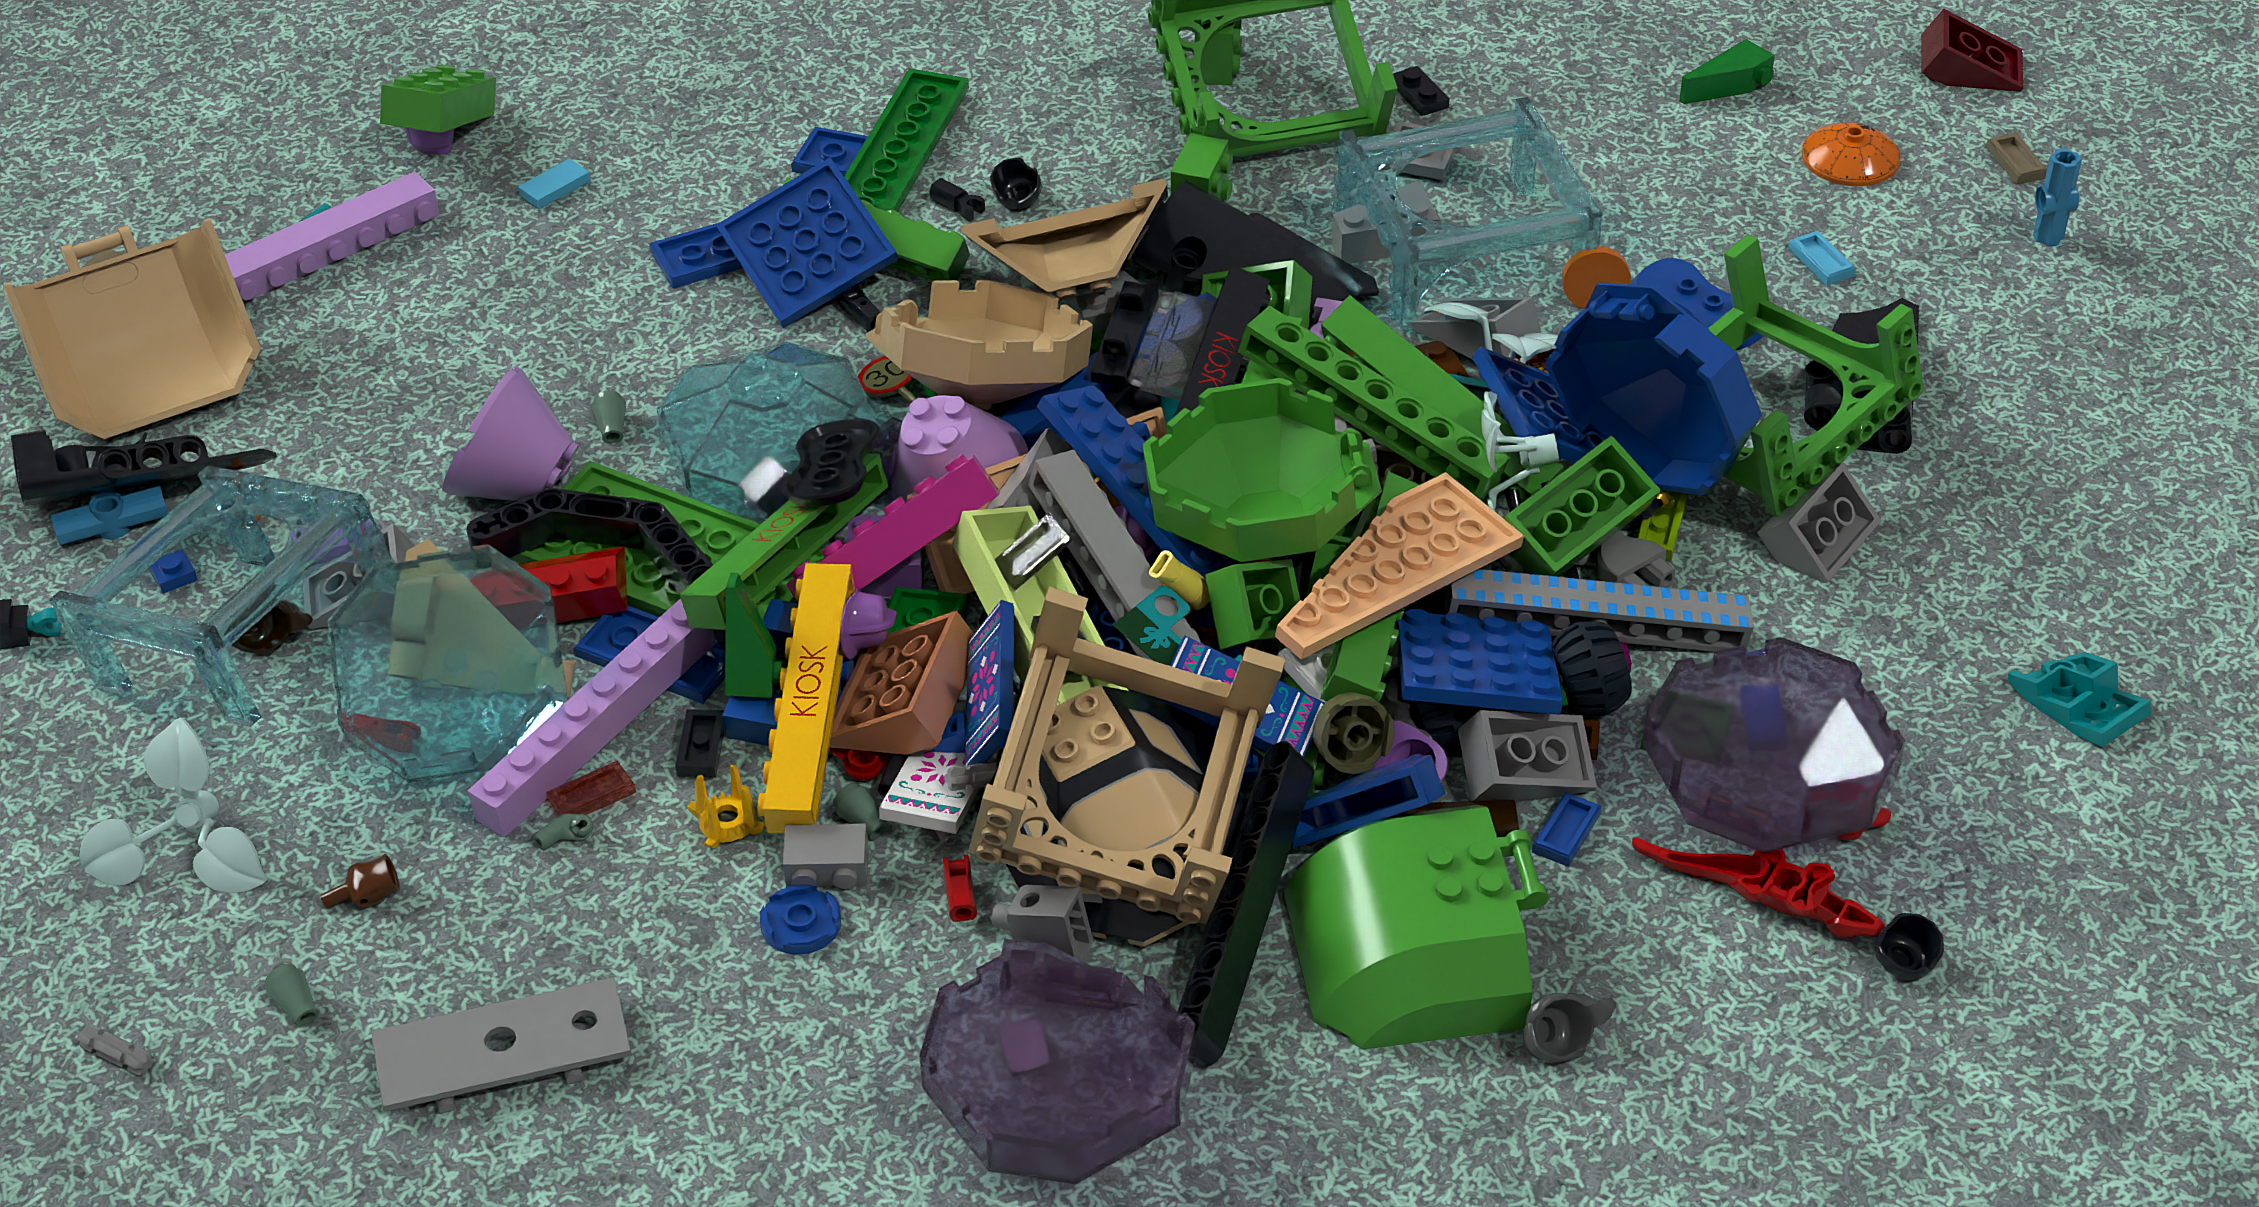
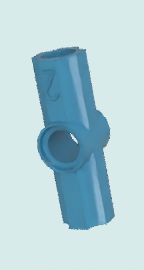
M2067 148L2056 149L2055 153L2050 155L2044 184L2038 185L2035 192V203L2038 213L2033 236L2036 242L2043 243L2046 246H2057L2064 239L2070 212H2075L2079 205V193L2076 184L2082 159L2077 152H2072Z
M157 486L124 496L112 491L102 492L94 496L89 505L50 516L59 545H64L97 535L108 540L118 539L128 533L130 526L169 515L161 488Z

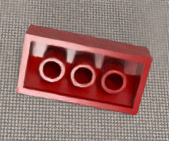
M624 546L481 570L469 579L518 629L628 611Z

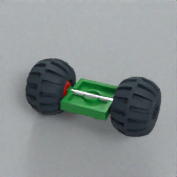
M1596 621L1574 623L1562 630L1554 638L1551 648L1556 660L1563 699L1562 706L1568 705L1578 715L1588 717L1604 716L1619 709L1630 698L1632 682L1628 664L1615 631L1608 624ZM1409 700L1412 717L1417 723V727L1429 733L1434 741L1444 749L1446 756L1459 755V757H1462L1458 729L1480 710L1536 713Z

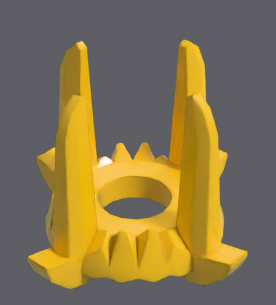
M734 764L730 767L732 795L728 794L726 796L721 792L719 798L713 795L708 800L703 775H698L694 782L696 803L690 801L687 806L688 810L699 819L700 830L708 838L704 845L710 848H717L720 843L733 842L749 834H760L766 827L765 822L757 820L749 786L742 785L739 769ZM723 811H734L738 814L730 822H721L718 818V814Z

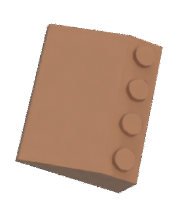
M957 610L887 634L886 641L883 644L862 650L836 705L830 748L908 755L920 750H931L940 743L948 720L953 714L957 699L964 689V683L967 679L968 641L974 634Z

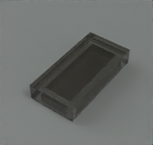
M1048 513L994 560L1003 578L1016 591L1072 543L1073 540L1055 518Z

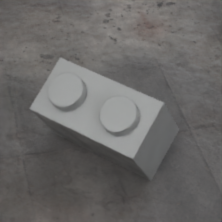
M866 824L785 825L782 865L786 887L807 884L817 887L836 886L841 889H850L854 886H867L869 845Z

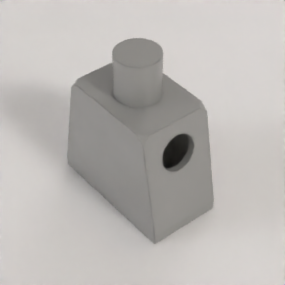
M1024 885L1020 887L1011 905L997 903L993 909V927L1010 930L1016 951L1026 956L1079 971L1094 942L1081 890L1078 887Z

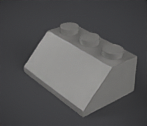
M1842 462L1827 473L1818 484L1803 494L1794 505L1789 506L1778 517L1772 515L1757 534L1777 562L1823 583H1827L1882 520Z

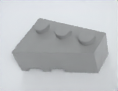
M1417 180L1333 214L1332 246L1337 257L1349 264L1437 250L1439 218L1421 181Z

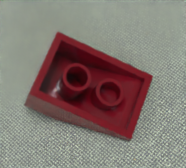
M1943 9L1921 34V73L1928 79L1938 81L1946 86L2021 92L2024 88L2023 52L2021 48Z

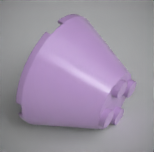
M517 366L514 367V370L510 369L487 398L469 428V431L475 434L463 450L458 448L445 476L442 491L449 495L518 501L539 491L555 488L554 485L558 479L562 481L567 475L573 463L571 460L578 450L579 444L574 442L522 369Z
M940 395L927 399L917 398L910 404L909 412L906 414L900 429L891 477L893 501L900 496L904 502L907 501V495L916 492L913 489L916 485L931 475L936 481L948 473L945 466L962 454L966 459L975 454L981 465L987 468L1028 453L1029 450L1026 442L1018 430L1011 424L965 402L959 396Z

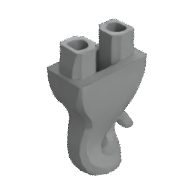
M1620 530L1599 545L1596 564L1598 581L1649 586L1647 583L1652 582L1656 587L1668 588L1674 583L1675 569L1665 561L1667 550L1659 544L1645 539L1628 537ZM1591 553L1577 562L1576 565L1580 566L1588 563Z

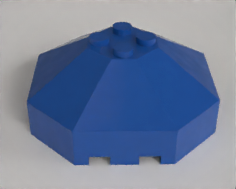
M1597 283L1585 309L1560 331L1554 344L1557 348L1545 363L1570 423L1581 433L1590 427L1604 439L1603 441L1612 435L1661 490L1705 495L1731 469L1750 437V431L1756 427L1762 416L1737 352L1655 286Z

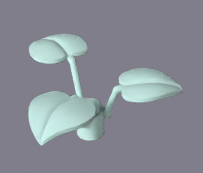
M1454 302L1441 303L1424 309L1423 315L1435 311L1456 318L1477 321L1483 328L1485 348L1493 351L1487 318L1488 312L1468 304ZM1528 333L1524 334V337L1519 338L1510 334H1492V339L1510 348L1509 358L1518 361L1515 358L1517 353L1521 356L1519 362L1524 364L1538 353L1557 348L1554 344L1558 335Z
M1485 392L1481 423L1484 441L1486 442L1487 459L1492 472H1497L1495 453L1519 452L1521 465L1529 464V468L1488 491V495L1485 497V504L1495 511L1496 498L1499 492L1531 474L1540 473L1539 466L1559 463V456L1554 433L1536 437L1504 436L1499 429L1501 423L1495 420L1494 415L1497 394ZM1499 443H1511L1518 445L1499 446Z
M183 717L174 720L166 729L159 733L147 746L144 755L147 774L156 785L166 789L175 787L177 795L187 797L177 804L176 816L134 838L129 825L121 819L105 820L89 830L80 847V863L86 873L104 883L122 886L136 880L144 869L145 856L137 844L178 823L187 829H196L202 826L198 844L203 850L195 856L193 868L199 879L206 886L220 892L235 893L254 889L268 880L261 867L257 851L245 833L234 827H220L208 835L210 827L214 825L212 819L218 814L219 803L212 793L198 791L204 787L208 780L209 762L199 737Z

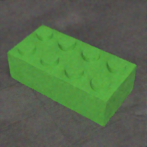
M443 64L436 65V69H422V73H408V77H394L393 82L381 85L380 124L442 133L492 116L495 111L496 77L485 76V71L479 69H466L465 72L455 71V66Z
M1611 435L1504 517L1508 523L1525 535L1522 547L1510 553L1529 574L1559 577L1645 511L1661 492V489Z

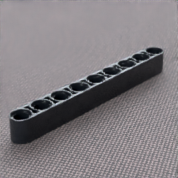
M1287 741L1275 743L1263 756L1230 854L1232 862L1229 873L1209 916L1171 1029L1170 1037L1172 1042L1200 1067H1208L1216 1063L1226 1049L1314 777V769L1311 764Z

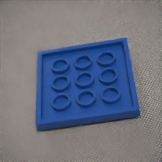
M831 157L715 225L783 328L899 259L896 250Z
M1481 346L1472 356L1479 369L1480 377L1486 381L1491 392L1497 394L1496 401L1504 413L1503 418L1511 425L1516 434L1515 437H1536L1554 433L1559 460L1562 458L1576 463L1604 440L1590 427L1581 433L1570 423L1548 372Z
M1421 609L1404 611L1401 620H1398L1396 629L1399 630L1397 647L1403 700L1561 714L1563 699L1555 655L1551 648L1552 638L1549 625H1544L1535 620H1525L1522 623L1505 621L1495 616L1485 617L1481 620L1480 618L1466 617L1460 613L1432 614Z

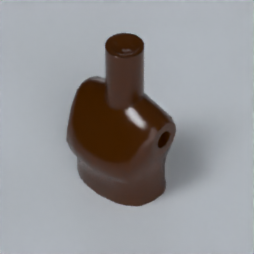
M384 854L372 861L351 865L347 870L345 883L320 894V897L326 909L348 899L358 907H370L382 903L388 895L399 891L400 884L392 861L387 854Z

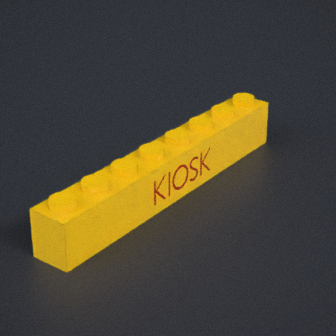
M806 563L803 579L798 578L796 582V600L799 601L798 608H792L790 623L791 630L794 632L793 637H787L785 644V657L788 661L787 668L782 667L780 672V689L783 691L782 698H776L774 716L775 721L778 722L777 729L770 730L769 751L772 753L771 761H765L763 769V780L767 786L765 793L760 792L758 796V816L764 817L767 833L785 834V825L817 824L844 659L841 646V620L844 607L848 599L855 592L851 564Z

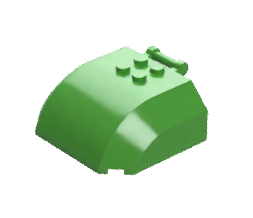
M1470 805L1396 814L1343 832L1309 858L1288 882L1283 896L1313 1022L1325 1029L1329 1026L1349 1036V1042L1361 1049L1524 1029L1526 1016L1531 1007L1532 985L1526 932L1519 911L1540 908L1549 900L1545 885L1539 882L1530 853L1532 842L1529 833L1525 830H1514L1506 837L1497 838L1488 807ZM1514 856L1523 884L1522 890L1513 891L1503 857Z

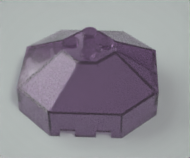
M1782 637L1765 640L1764 649L1747 652L1744 645L1716 651L1714 652L1713 660L1695 664L1692 657L1677 660L1647 710L1643 746L1688 825L1767 853L1871 827L1899 773L1905 739L1898 729L1891 730L1887 724V711L1873 690L1866 691L1862 685V672L1855 662Z
M1001 955L976 968V978L960 986L954 980L939 988L919 1055L922 1089L989 1172L1077 1184L1180 1126L1195 1061V1023L1186 1013L1180 1015L1170 1004V995L1153 976H1144L1143 995L1123 972H1116V967L1103 968L1087 965L1086 970L1075 969V963L1054 961L1053 958H1048L1047 962L1039 961L1037 968L1011 981L1010 957Z

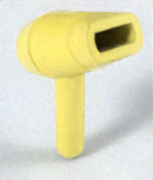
M1162 551L1150 568L1149 574L1160 581L1163 586H1167L1189 604L1191 610L1204 608L1210 602L1205 578L1197 571L1179 562L1171 552Z

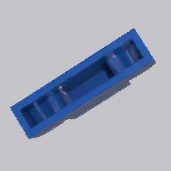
M1416 754L1357 774L1331 789H1325L1308 795L1292 842L1294 848L1427 805L1443 796L1445 790L1431 755L1420 757V754Z

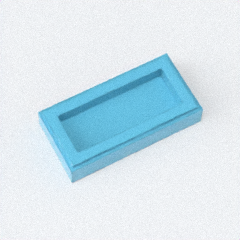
M569 158L519 185V196L536 208L541 209L590 182V173Z
M1819 231L1789 241L1788 248L1826 286L1855 276L1856 267Z

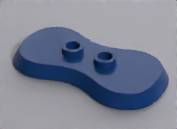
M1665 258L1648 265L1631 282V285L1655 286L1707 328L1734 307L1730 293L1722 291L1708 282L1691 263L1677 258ZM1756 332L1736 350L1754 344L1763 335Z

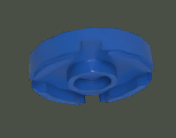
M807 884L791 885L776 891L769 897L770 902L766 904L765 908L763 905L760 911V928L766 942L776 950L788 954H810L823 949L836 938L841 928L839 903L834 895L826 891V894L818 891L817 886Z

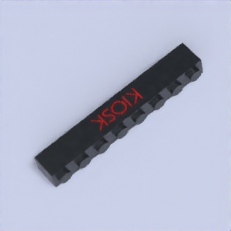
M1231 265L1221 287L1174 417L1184 408L1191 410V412L1199 406L1198 396L1206 389L1240 384L1235 382V379L1241 381L1248 361L1243 359L1245 356L1239 353L1238 350L1246 325L1256 318L1258 313H1262L1269 304L1271 296L1265 293L1270 280Z

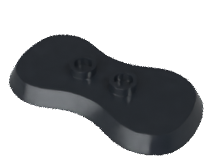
M846 419L824 423L806 431L796 443V449L800 456L799 465L783 482L781 486L782 493L793 504L800 507L831 505L854 497L861 490L867 471L862 459L873 449L880 432L878 424L869 419Z

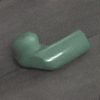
M562 814L534 833L532 838L535 844L545 851L559 840L581 841L588 838L593 831V822L585 814Z

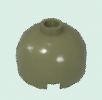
M1356 692L1338 694L1325 702L1318 711L1313 725V740L1322 758L1338 771L1349 774L1367 772L1374 768L1373 763L1378 761L1381 756L1386 757L1390 752L1395 737L1394 721L1391 715L1387 713L1385 707L1372 697Z

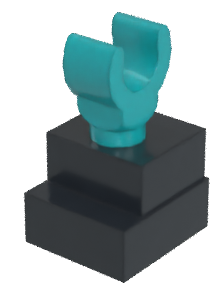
M12 599L0 600V650L30 646L32 631L46 636L54 637L60 635L62 622H56L59 609L45 608L31 616L29 605L13 606Z

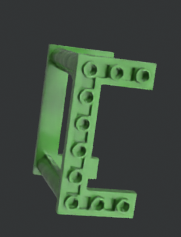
M1151 0L1152 9H1148V21L1150 27L1155 28L1157 32L1155 37L1156 49L1159 55L1163 54L1164 56L1163 72L1166 81H1171L1173 87L1171 89V100L1174 108L1178 107L1180 111L1179 127L1182 135L1186 134L1188 138L1192 133L1228 140V154H1232L1233 158L1367 135L1371 143L1384 141L1398 88L1389 62L1377 63L1374 75L1372 76L1348 0ZM1321 6L1328 7L1359 108L1284 121L1260 122L1240 117L1225 109L1214 99L1212 91H1208L1204 84L1200 61L1206 44L1215 33L1233 22L1247 18ZM1204 24H1210V28L1203 29L1202 26ZM1182 30L1192 31L1197 34L1200 40L1195 43L1187 42L1179 36V32ZM1186 51H1191L1194 57L1188 59ZM1191 79H1197L1198 82L1192 83ZM1220 116L1224 120L1223 125L1220 123ZM1231 125H1238L1241 128H1233V131L1230 130Z
M1747 234L1724 253L1734 307L1708 329L1734 351L1757 332L1825 365L1837 375L1843 386L1842 403L1834 417L1819 431L1797 442L1792 443L1787 415L1778 410L1773 411L1750 431L1753 448L1743 447L1731 469L1723 476L1763 497L1766 512L1778 517L1789 506L1794 505L1810 488L1818 484L1835 466L1844 462L1853 451L1868 441L1875 432L1888 421H1891L1911 401L1917 399L1924 391L1912 308L1900 304L1876 324L1879 343L1865 344L1841 336L1770 302L1759 240ZM1854 378H1856V379L1859 380V381H1856V382H1854V383L1851 382L1852 379H1854ZM1871 390L1863 398H1855L1853 396L1860 391Z

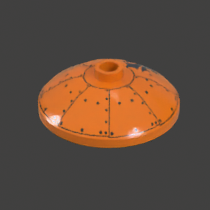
M1838 122L1825 125L1808 135L1802 147V158L1808 169L1822 179L1845 186H1868L1883 182L1896 173L1901 160L1898 146L1887 134L1872 126L1855 122Z

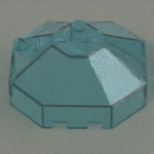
M787 341L691 365L657 407L661 440L664 447H667L671 463L678 479H681L685 495L749 520L765 517V512L741 488V485L767 459L768 491L771 508L784 505L789 501L782 493L781 486L785 479L799 465L800 456L796 449V443L806 431L824 423L846 419H869L877 424L879 423V419L849 359Z
M488 544L473 546V551L451 555L449 550L417 555V560L398 563H395L394 559L377 561L327 620L333 653L331 660L334 687L337 691L338 725L348 741L408 783L491 770L568 700L556 606L550 586Z

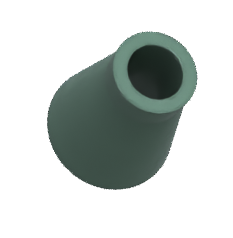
M616 391L600 392L594 397L591 410L602 433V440L605 443L620 442L624 437L623 426L626 402Z
M850 783L836 794L833 805L836 807V814L850 824H866L867 836L872 841L887 832L889 823L886 820L879 819V809L866 787L859 786L857 783Z
M284 964L269 973L265 980L267 995L293 1019L297 1026L302 1027L318 1017L319 1012L314 1005L303 970L296 968L293 964Z

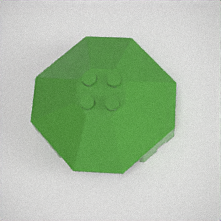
M1283 378L1208 388L1198 396L1199 406L1191 412V410L1184 408L1166 423L1167 433L1158 440V438L1151 436L1142 444L1155 526L1240 562L1318 551L1374 500L1382 490L1369 443L1364 442L1360 432L1355 429L1348 428L1343 433L1335 430L1332 397L1312 389L1306 393L1307 396L1294 391L1293 382Z

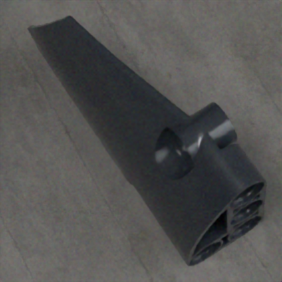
M1187 180L1163 204L1131 258L1133 262L1158 276L1165 272L1164 286L1169 291L1180 295L1190 293L1194 283L1202 284L1203 274L1228 271L1231 265L1246 268L1294 260L1312 276L1310 314L1314 312V304L1317 297L1344 301L1349 295L1353 298L1378 296L1379 294L1374 277L1259 213L1247 215Z
M1901 298L1887 306L1869 311L1840 313L1832 331L1856 342L1865 344L1879 343L1876 324L1900 304H1903L1913 309L1918 344L1919 305ZM1813 360L1805 367L1804 420L1814 430L1819 431L1834 417L1840 408L1843 399V386L1832 370ZM1854 378V379H1852L1851 382L1854 383V382L1859 381V380L1856 379V378ZM1871 390L1860 391L1853 396L1855 398H1863ZM1913 401L1857 449L1891 454L1907 451L1912 444Z
M45 429L11 435L15 473L24 506L252 468L277 458L276 452L265 449L208 457L205 443L199 437L184 435L109 448L100 455L98 466L89 468L84 446L67 445L54 450L52 440L49 435H46ZM185 452H193L199 458L189 462L183 460L180 456ZM149 458H156L162 464L159 467L150 468L145 466L143 462ZM118 464L123 466L125 470L108 472L106 468L110 465Z

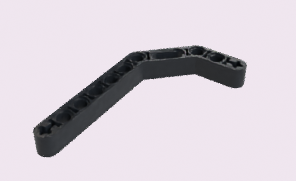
M549 488L470 521L466 529L473 561L482 566L497 564L556 538L643 550L678 594L713 566L666 507L654 501ZM713 629L715 640L725 651L726 630Z

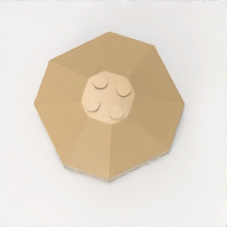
M942 280L932 282L928 317H918L917 304L910 299H906L897 304V308H883V312L879 313L876 317L875 329L866 333L865 338L901 370L936 392L938 396H959L965 402L981 410H989L992 404L1002 403L1062 383L1088 366L1093 324L1088 320H1080V325H1078L1079 313L1068 305H1060L1059 310V298L1050 293L991 280H976L975 290H959V282L957 280Z

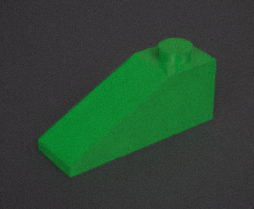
M1745 39L1682 76L1679 102L1688 104L1751 93L1771 81L1774 74L1775 55Z
M730 573L726 586L725 695L772 698L775 684H780V672L783 667V661H776V645L739 573Z

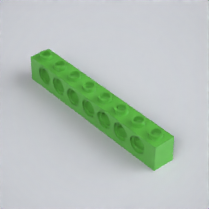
M1269 306L1246 325L1238 350L1239 353L1278 378L1293 382V387L1306 396V393L1312 389L1332 397L1334 413L1430 475L1437 477L1445 472L1448 473L1481 501L1488 495L1490 489L1500 483L1510 459L1509 456L1504 453H1495L1497 472H1492L1487 459L1486 442L1278 310Z

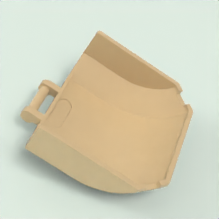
M211 218L203 220L201 226L194 230L139 250L128 225L117 228L118 232L85 243L75 246L71 244L60 246L69 272L18 287H13L11 282L3 285L4 296L29 360L56 419L105 440L240 394L261 347ZM121 245L126 250V254L80 268L78 259Z

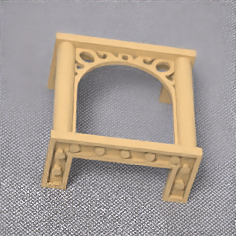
M1049 587L1029 654V659H1032L993 785H986L968 852L975 854L979 859L988 863L1001 862L1015 866L1024 874H1041L1054 878L1057 882L1067 887L1081 886L1094 890L1098 895L1107 899L1120 898L1136 903L1139 908L1146 911L1154 912L1160 910L1176 915L1179 920L1186 923L1195 924L1199 922L1206 924L1231 866L1232 858L1222 855L1255 729L1259 728L1282 674L1286 658L1246 647L1232 684H1227L1077 638L1088 598ZM1067 670L1221 717L1195 811L1187 824L1169 840L1157 846L1138 851H1114L1099 848L1070 833L1049 810L1040 788L1039 761ZM1027 782H1029L1030 788H1026ZM1027 799L1036 805V809L1025 810ZM1039 820L1047 825L1048 831L1043 836L1034 838L1021 834V827L1027 822ZM1192 832L1194 833L1193 838L1189 836ZM1052 839H1058L1063 841L1066 847L1050 842ZM1175 847L1187 848L1182 858L1173 851ZM1161 857L1170 862L1175 871V878L1173 880L1156 875L1152 867V860L1154 858ZM1129 863H1137L1143 867V870L1129 867L1127 865Z

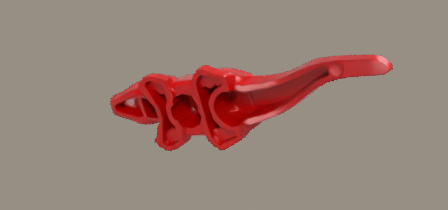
M1637 837L1632 839V846L1636 851L1672 868L1676 872L1688 873L1694 878H1699L1700 876L1707 877L1716 883L1723 882L1751 902H1759L1787 915L1809 917L1812 920H1818L1827 926L1830 932L1837 937L1852 939L1856 936H1870L1875 938L1878 937L1885 927L1882 920L1870 913L1858 902L1851 899H1842L1831 892V882L1835 879L1834 870L1831 869V866L1823 863H1809L1803 868L1787 862L1785 851L1781 847H1757L1753 856L1725 853L1696 854L1666 849Z

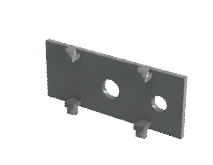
M615 977L371 1031L384 1112L436 1100L439 1113H446L455 1110L454 1096L561 1071L565 1073L567 1084H573L583 1081L581 1070L583 1066L632 1056ZM582 1016H592L597 1020L596 1024L587 1030H579L573 1026L575 1020ZM508 1032L516 1037L514 1044L507 1050L496 1052L486 1047L488 1038L493 1034Z

